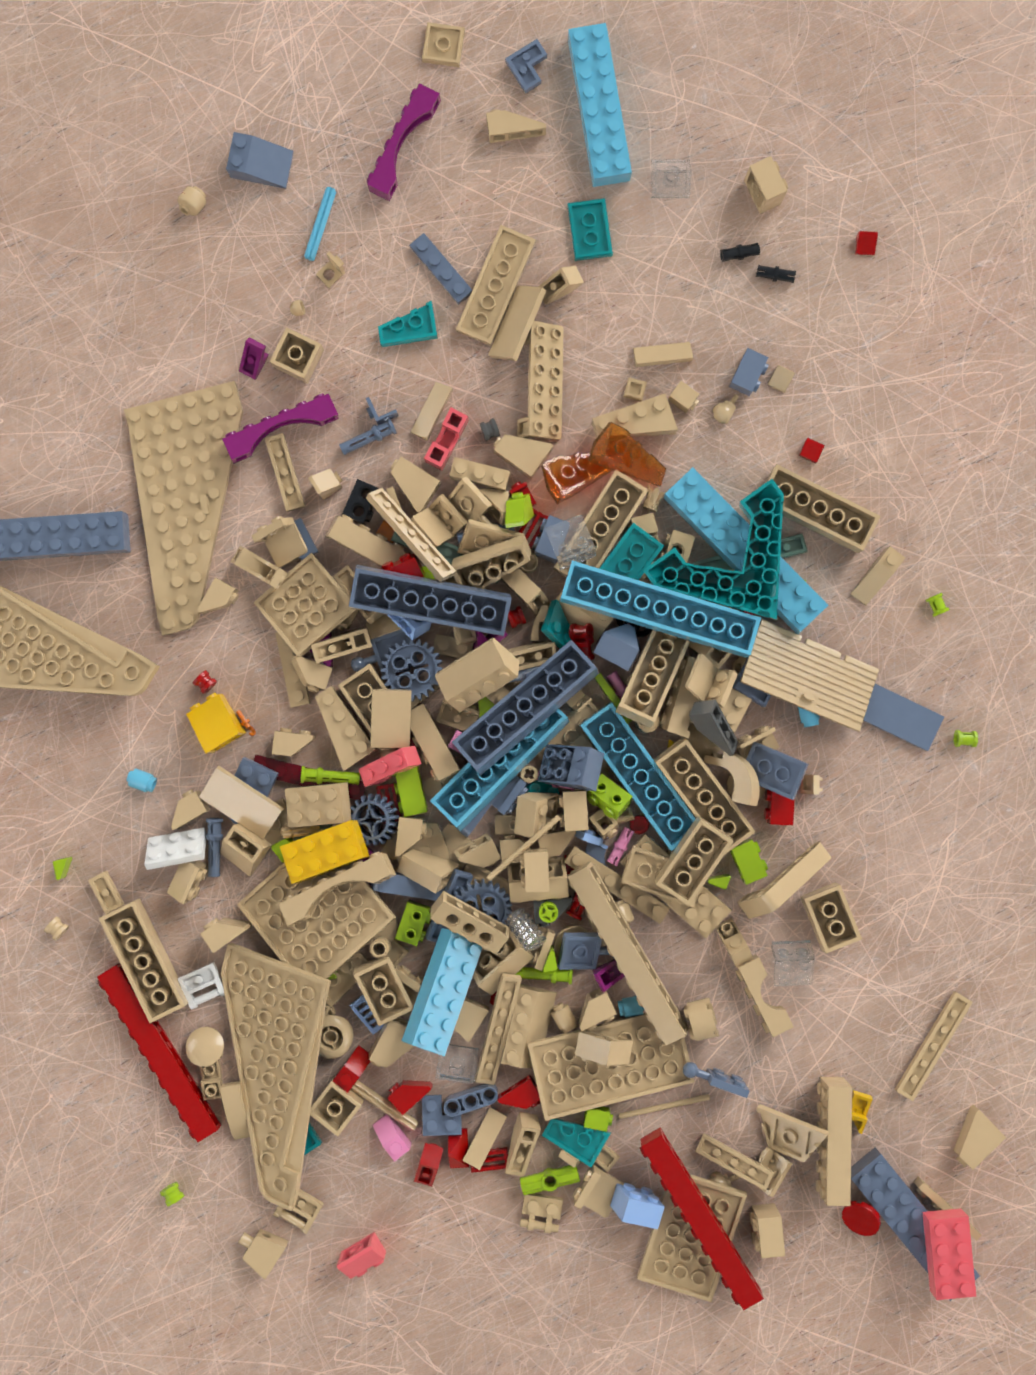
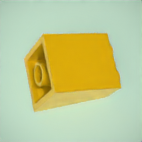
M213 693L206 697V702L193 705L189 708L191 711L186 713L206 754L215 753L247 733L223 694Z

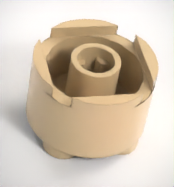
M710 997L688 1002L684 1006L686 1021L690 1020L691 1023L689 1025L691 1040L700 1041L719 1036Z

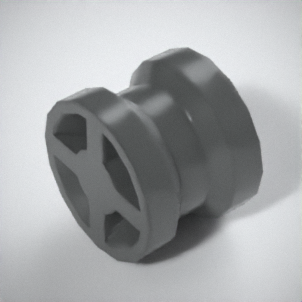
M494 418L490 419L487 423H480L486 441L490 440L491 437L500 436Z

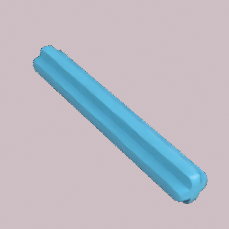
M326 187L304 254L307 260H315L336 195L334 188Z

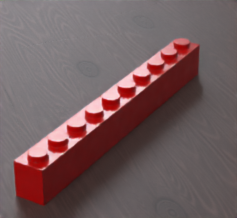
M118 963L97 976L100 988L106 991L109 996V1003L117 1009L120 1021L128 1027L129 1036L139 1045L138 1050L148 1060L150 1070L156 1073L159 1078V1085L167 1091L170 1103L176 1106L179 1111V1118L187 1124L190 1136L196 1139L197 1142H200L218 1131L221 1127L220 1121L207 1100L203 1099L200 1088L159 1021L156 1020L149 1023L121 964Z
M661 1127L640 1139L641 1147H639L644 1158H649L652 1171L655 1175L659 1174L661 1177L660 1183L665 1191L669 1190L671 1193L672 1203L675 1207L679 1206L682 1211L680 1213L682 1219L686 1224H690L692 1235L702 1243L701 1249L705 1256L709 1255L712 1259L711 1264L715 1272H720L722 1275L721 1280L725 1288H730L732 1291L731 1296L735 1304H740L744 1311L762 1301L764 1297L760 1286Z

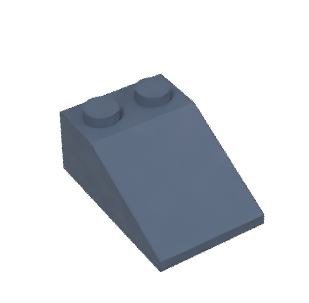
M234 132L226 170L229 176L234 179L286 189L294 152L258 137Z

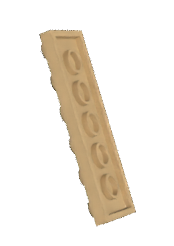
M500 225L456 327L457 332L487 345H492L536 243V239Z
M646 833L634 844V846L668 858L670 857ZM631 849L619 861L624 867ZM704 885L699 891L694 908L658 896L705 939L732 911Z

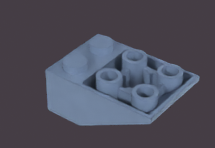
M547 744L544 750L538 782L579 790L596 791L604 753L591 747Z

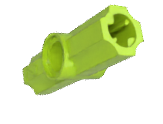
M571 1165L556 1169L547 1168L543 1172L520 1177L523 1195L545 1190L554 1191L557 1187L580 1182L577 1166L573 1167ZM548 1176L555 1178L552 1183L545 1181Z

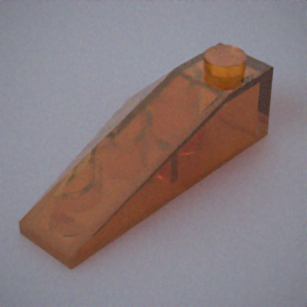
M609 422L594 440L588 461L613 471L618 470L624 475L660 487L666 468L652 454H649L639 441L633 439L627 429Z
M611 447L592 450V452L582 454L579 452L569 456L559 455L543 463L541 467L546 488L558 505L618 468L624 462L616 450Z

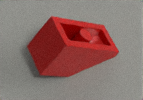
M358 1045L337 1072L333 1082L348 1093L370 1063L369 1052Z
M530 1074L498 1094L497 1097L500 1104L527 1109L530 1106L534 1108L540 1104L537 1085Z
M403 1080L400 1084L396 1082L390 1087V1093L387 1098L404 1115L432 1090L433 1084L430 1081Z
M425 1143L414 1182L433 1186L444 1148L434 1143Z

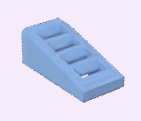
M362 994L349 1006L374 1035L382 1029L383 1025L373 1027L372 1024L376 1022L375 1018L370 1021L367 1019L372 1015V1012L370 1011L366 1015L363 1014L369 1008L368 1003L361 1009L358 1007L363 1002L367 1003Z

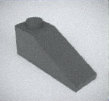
M716 699L695 702L689 716L696 729L729 756H733L738 740Z

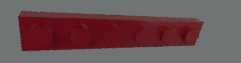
M255 755V762L279 773L276 780L299 786L333 784V782H322V784H317L316 782L301 783V765ZM359 781V785L348 783L349 798L361 800V796H364L366 790L363 781Z

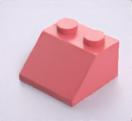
M371 1233L341 1251L337 1263L338 1270L352 1279L355 1276L360 1277L364 1275L368 1268L372 1266L377 1267L382 1264L386 1250L376 1233Z

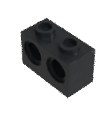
M357 479L342 515L344 514L352 518L353 521L366 525L367 522L371 521L374 512L370 502L362 498V493L365 490L373 492L379 488ZM357 508H364L362 516H355L354 512Z

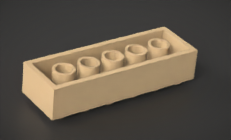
M777 464L773 467L766 482L773 479L783 492L784 517L856 553L864 551L881 517L880 515Z
M615 470L553 570L567 578L572 561L600 568L644 499L648 489Z
M652 630L615 712L651 728L656 721L690 641Z
M685 737L679 739L653 759L695 817L699 815L733 839V843L726 853L755 833L753 827Z
M140 898L99 918L149 1023L188 1004L179 984L177 973Z
M820 1077V1083H817V1093L820 1095V1102H817V1113L820 1114V1122L817 1121L816 1126L829 1131V1134L816 1149L817 1153H819V1160L816 1161V1171L819 1173V1180H816V1191L819 1192L821 1199L824 1200L827 1206H851L852 1086L844 1077Z

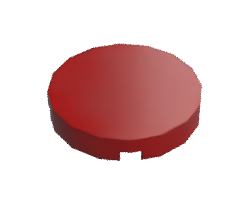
M851 1201V1206H844L842 1210L844 1224L856 1234L872 1236L879 1231L881 1226L880 1215L871 1205L865 1202L856 1203V1201Z

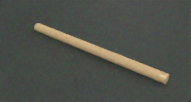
M556 815L487 876L488 880L491 881L560 821L561 818Z
M706 1094L619 1113V1117L624 1119L710 1100V1096Z

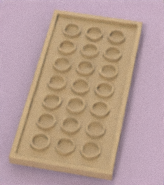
M646 1013L599 1024L596 1028L590 1030L604 1036H620L633 1040L629 1064H623L621 1067L610 1066L609 1068H602L598 1066L597 1062H584L582 1057L576 1056L579 1032H583L581 1029L527 1043L545 1121L695 1082L694 1077L688 1078L683 1074V1066L690 1062L685 1038L665 1045L663 1040L661 1041L658 1038L656 1028L653 1023L651 1024L648 1021Z

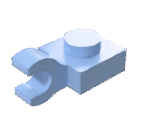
M590 829L576 831L575 837L608 849V846L603 844L602 837L595 835V831Z

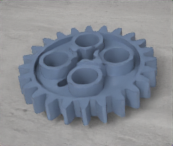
M411 639L409 644L402 640V646L395 643L397 649L389 648L391 655L385 654L384 656L388 660L381 662L386 666V668L380 669L382 673H386V675L381 677L382 680H388L385 686H392L390 689L411 690L412 702H414L415 696L420 701L422 700V694L429 697L428 691L435 692L433 686H439L435 674L443 669L438 667L443 661L436 660L440 656L439 653L432 654L435 648L432 646L428 649L429 644L427 642L422 646L420 639H418L416 644ZM423 654V660L416 663L414 661L415 656ZM400 659H404V666L402 668H397L396 662ZM425 664H428V665H429V666L426 667V668H420V667L424 666ZM411 666H413L414 668H416V669L414 670V674H411L410 672H405V671H410V670H411V668H410ZM398 672H404V673L400 674L399 676H396V673H398ZM428 672V679L420 681V674ZM408 677L410 679L409 685L401 686V680Z
M482 878L481 883L474 879L473 885L467 881L466 888L460 886L461 892H454L455 897L465 903L473 901L469 905L478 910L476 895L479 894L483 913L487 915L495 914L492 918L505 925V920H510L509 914L512 913L510 897L504 887L500 889L499 883L493 886L492 880L486 884L484 878ZM487 897H493L490 900H484Z

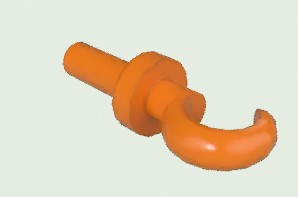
M238 710L236 713L242 721L241 726L251 731L249 735L254 736L256 731L249 725L250 720L246 719L242 712Z

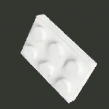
M205 827L148 838L144 864L146 869L150 870L204 860L205 836L207 834Z

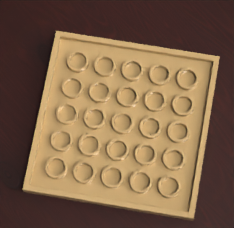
M284 862L237 904L282 962L326 979L396 918L379 895L372 890L368 882L356 881L344 884L331 891L321 900L311 918L295 926H287L278 905L284 902L285 897L292 894L296 896L301 893V889L308 886L314 887L318 885L319 880L326 877L330 879L335 876V872L352 868V864L301 883L291 884Z

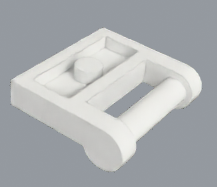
M215 962L178 978L191 1009H195L199 1004L219 995H225L222 978ZM214 983L216 984V989L196 998L192 994Z

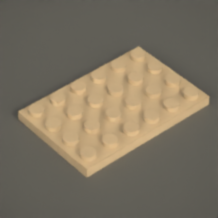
M691 1175L732 1241L747 1197L746 1191ZM669 1190L664 1191L661 1203L665 1207L659 1228H652L637 1279L712 1302L721 1274L720 1272H715L711 1264L712 1259L709 1255L705 1256L701 1249L702 1243L699 1239L696 1240L690 1230L692 1227L682 1219L680 1214L682 1211L679 1206L675 1207L670 1198L672 1195Z

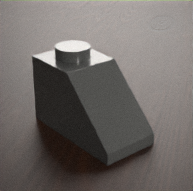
M572 897L545 899L542 901L534 900L535 924H539L540 927L550 926V923L542 921L539 916V907L542 903L547 901L553 902L558 909V919L572 903Z

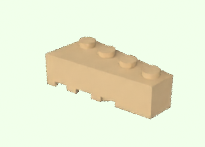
M685 655L678 668L680 669L678 677L675 676L671 686L673 690L671 695H668L665 705L667 707L665 713H662L659 718L660 728L689 739L691 732L687 731V729L693 723L690 720L689 714L694 703L699 702V700L685 687L696 658Z

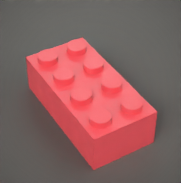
M961 1208L922 1212L930 1292L936 1300L976 1297L969 1216Z

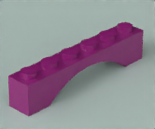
M420 83L416 89L412 90L408 106H404L400 122L395 123L392 131L393 135L391 139H387L384 145L385 151L383 155L377 158L376 168L367 178L369 192L390 202L398 186L396 162L401 145L417 126L433 118L441 102L440 93Z
M323 393L316 395L313 398L314 400L309 402L302 401L293 409H283L278 413L279 415L274 417L267 416L261 419V422L258 424H248L237 433L236 431L227 433L222 440L233 464L251 457L259 443L271 432L281 427L298 423L324 426L338 420V413L329 393L326 395Z

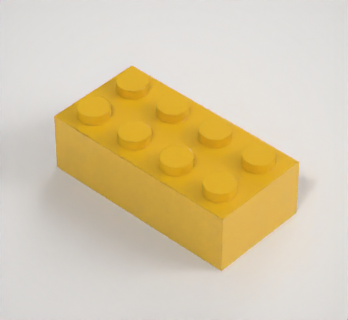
M349 820L280 846L291 884L301 883L369 858L358 820Z

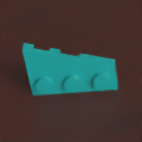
M432 300L419 309L411 310L409 314L401 318L397 317L378 326L381 348L438 339Z
M555 1118L549 1121L542 1136L589 1167H592L612 1132L584 1128V1125Z

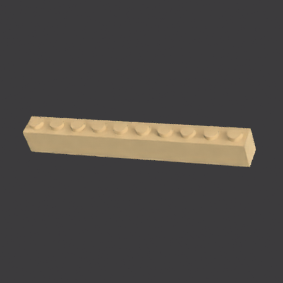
M590 861L571 871L567 876L569 886L575 889L579 903L586 908L589 920L596 925L599 937L605 941L609 954L612 957L614 956L617 961L619 971L624 973L628 987L635 992L638 1004L645 1009L647 1019L656 1028L658 1038L661 1041L663 1040L665 1045H669L686 1037L689 1030L688 1026L592 862Z

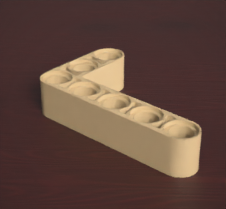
M820 841L816 842L766 888L745 895L737 904L749 919L769 914L786 902L832 857Z

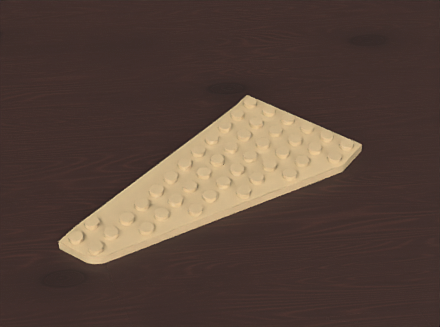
M235 381L124 409L129 428L157 617L163 636L192 628L200 617V613L196 610L204 598L233 463L222 438H225V435L229 432H239L243 416V408ZM206 494L209 496L210 514L202 513L199 495Z
M0 586V688L137 696L147 689L158 671L159 665L133 650Z
M229 943L224 957L221 977L259 1189L267 1201L292 1211L295 1209L300 1188L326 1001L331 980L237 944Z

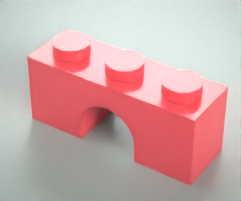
M452 407L450 408L442 423V429L435 442H432L424 457L427 464L443 471L469 421L467 415Z
M411 746L400 748L358 770L364 786L368 787L379 785L393 778L392 775L408 771L422 763L416 747Z

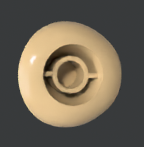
M335 1015L324 1016L319 1055L327 1059L339 1058L351 1047L353 1041L352 1026L343 1017Z

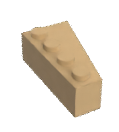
M666 394L592 418L591 423L597 441L664 434L673 435L678 430Z
M344 514L342 517L335 516L325 535L328 539L336 540L341 546L354 550L356 554L370 559L371 562L381 567L386 562L400 560L399 557L406 554L403 551L404 547L397 543L389 544L386 542V537L378 533L376 536L369 532L370 528L362 524L359 526L353 524V519Z
M521 535L453 558L451 566L456 570L454 578L457 584L485 589V587L493 582H497L507 573L513 572L530 561L531 549L525 535Z
M330 686L315 697L343 771H347L377 750V748L370 747V737L334 686Z
M421 704L411 710L410 731L412 730L415 736L412 740L416 747H421L424 752L421 756L426 764L430 763L432 767L430 773L434 780H439L445 786L461 769L456 764L455 756L448 749V744L442 734L439 733V728L427 707Z

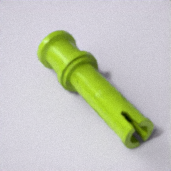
M302 766L301 783L348 782L349 784L359 785L360 772L323 770L321 767L313 769L305 768V766Z
M523 967L515 975H520L522 979L551 980L553 984H556V982H568L572 985L573 970H559L558 968L555 971L543 972L535 968Z

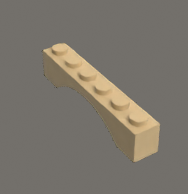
M375 852L369 855L368 860L364 862L362 860L352 864V868L339 870L334 873V877L330 879L328 877L318 881V885L305 887L296 896L292 894L285 897L284 902L278 905L287 926H295L311 918L321 900L339 886L356 881L380 884L396 876L388 855Z

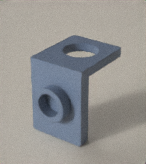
M366 398L369 405L366 410L371 419L375 418L378 425L386 422L388 418L393 419L399 416L395 409L378 417L370 398Z

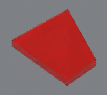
M462 1128V1135H448L450 1168H469V1164L463 1161L469 1149L468 1128Z

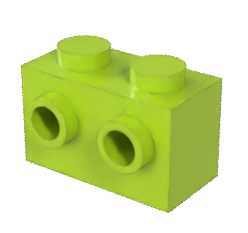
M603 774L599 776L596 791H587L586 794L590 804L598 806L606 816L615 820L628 808L633 797Z
M749 838L730 851L744 884L747 885L768 876L766 873L768 866L764 859H760L758 853L761 850L756 841L753 842Z
M408 900L395 939L417 946L419 942H423L426 931L423 930L424 925L430 922V907Z

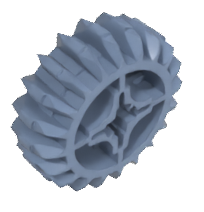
M372 793L368 794V797L364 795L361 796V800L355 801L356 806L350 807L353 811L351 812L352 820H358L364 841L366 840V845L373 843L374 846H377L379 842L384 844L386 839H392L391 834L397 832L393 828L398 826V822H395V819H398L399 815H394L397 808H391L393 805L392 801L386 803V796L381 799L380 794H376L375 797ZM368 805L366 816L361 818L363 809ZM378 807L383 810L385 815L379 813ZM371 817H372V818H376V819H380V820H377L376 822L371 821V820H368V821H367V819H370ZM386 821L384 830L379 834L381 823ZM362 824L368 827L369 832L364 829Z

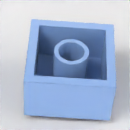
M624 1183V1185L616 1184L610 1204L622 1222L653 1229L659 1228L665 1207L659 1198L654 1195L653 1190L647 1187L635 1188L634 1185Z

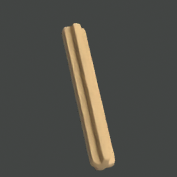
M357 1080L351 1088L352 1091L411 1131L416 1129L418 1125L416 1119L407 1113L402 1115L391 1102Z

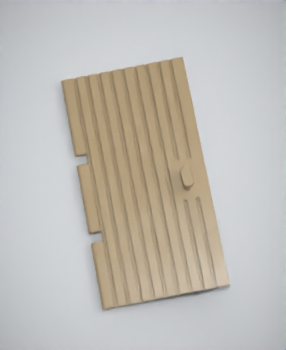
M761 619L753 649L747 659L740 682L859 732L879 669L848 655L845 656L844 660H841V652L806 638L805 643L800 642L801 635Z

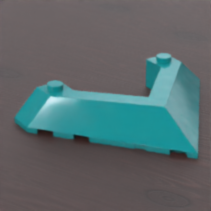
M770 479L740 501L739 507L750 520L742 572L686 563L677 549L673 548L643 570L655 586L777 620L783 492L775 481Z

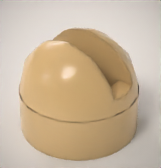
M301 299L292 302L290 305V312L295 316L305 315L306 313Z

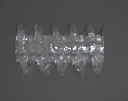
M525 908L517 909L508 916L506 925L518 939L519 943L523 945L525 951L536 950L545 943L547 938L541 936L542 931L538 930V926L534 924V920L530 918L529 913H524Z

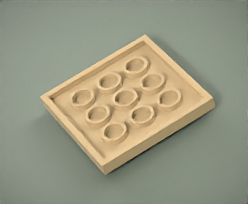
M312 553L287 573L279 589L272 586L253 602L297 657L305 655L311 649V644L320 642L358 609L349 607L350 597Z

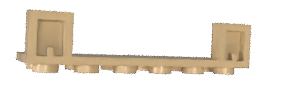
M533 321L524 345L529 344L528 417L517 420V437L527 439L540 437L560 440L562 435L563 326Z

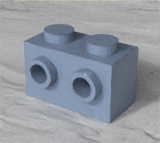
M747 348L729 387L747 396H750L752 392H756L761 383L758 379L761 374H765L769 366L766 363L769 357Z

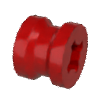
M517 606L513 611L509 610L508 619L512 629L516 628L518 624H526L520 606Z
M205 670L195 678L192 684L198 686L202 694H206L215 686L217 680L211 678L209 672Z

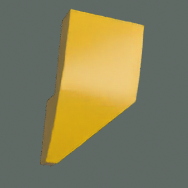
M853 1090L852 1121L857 1127L858 1132L862 1134L867 1123L866 1116L873 1099L871 1095Z

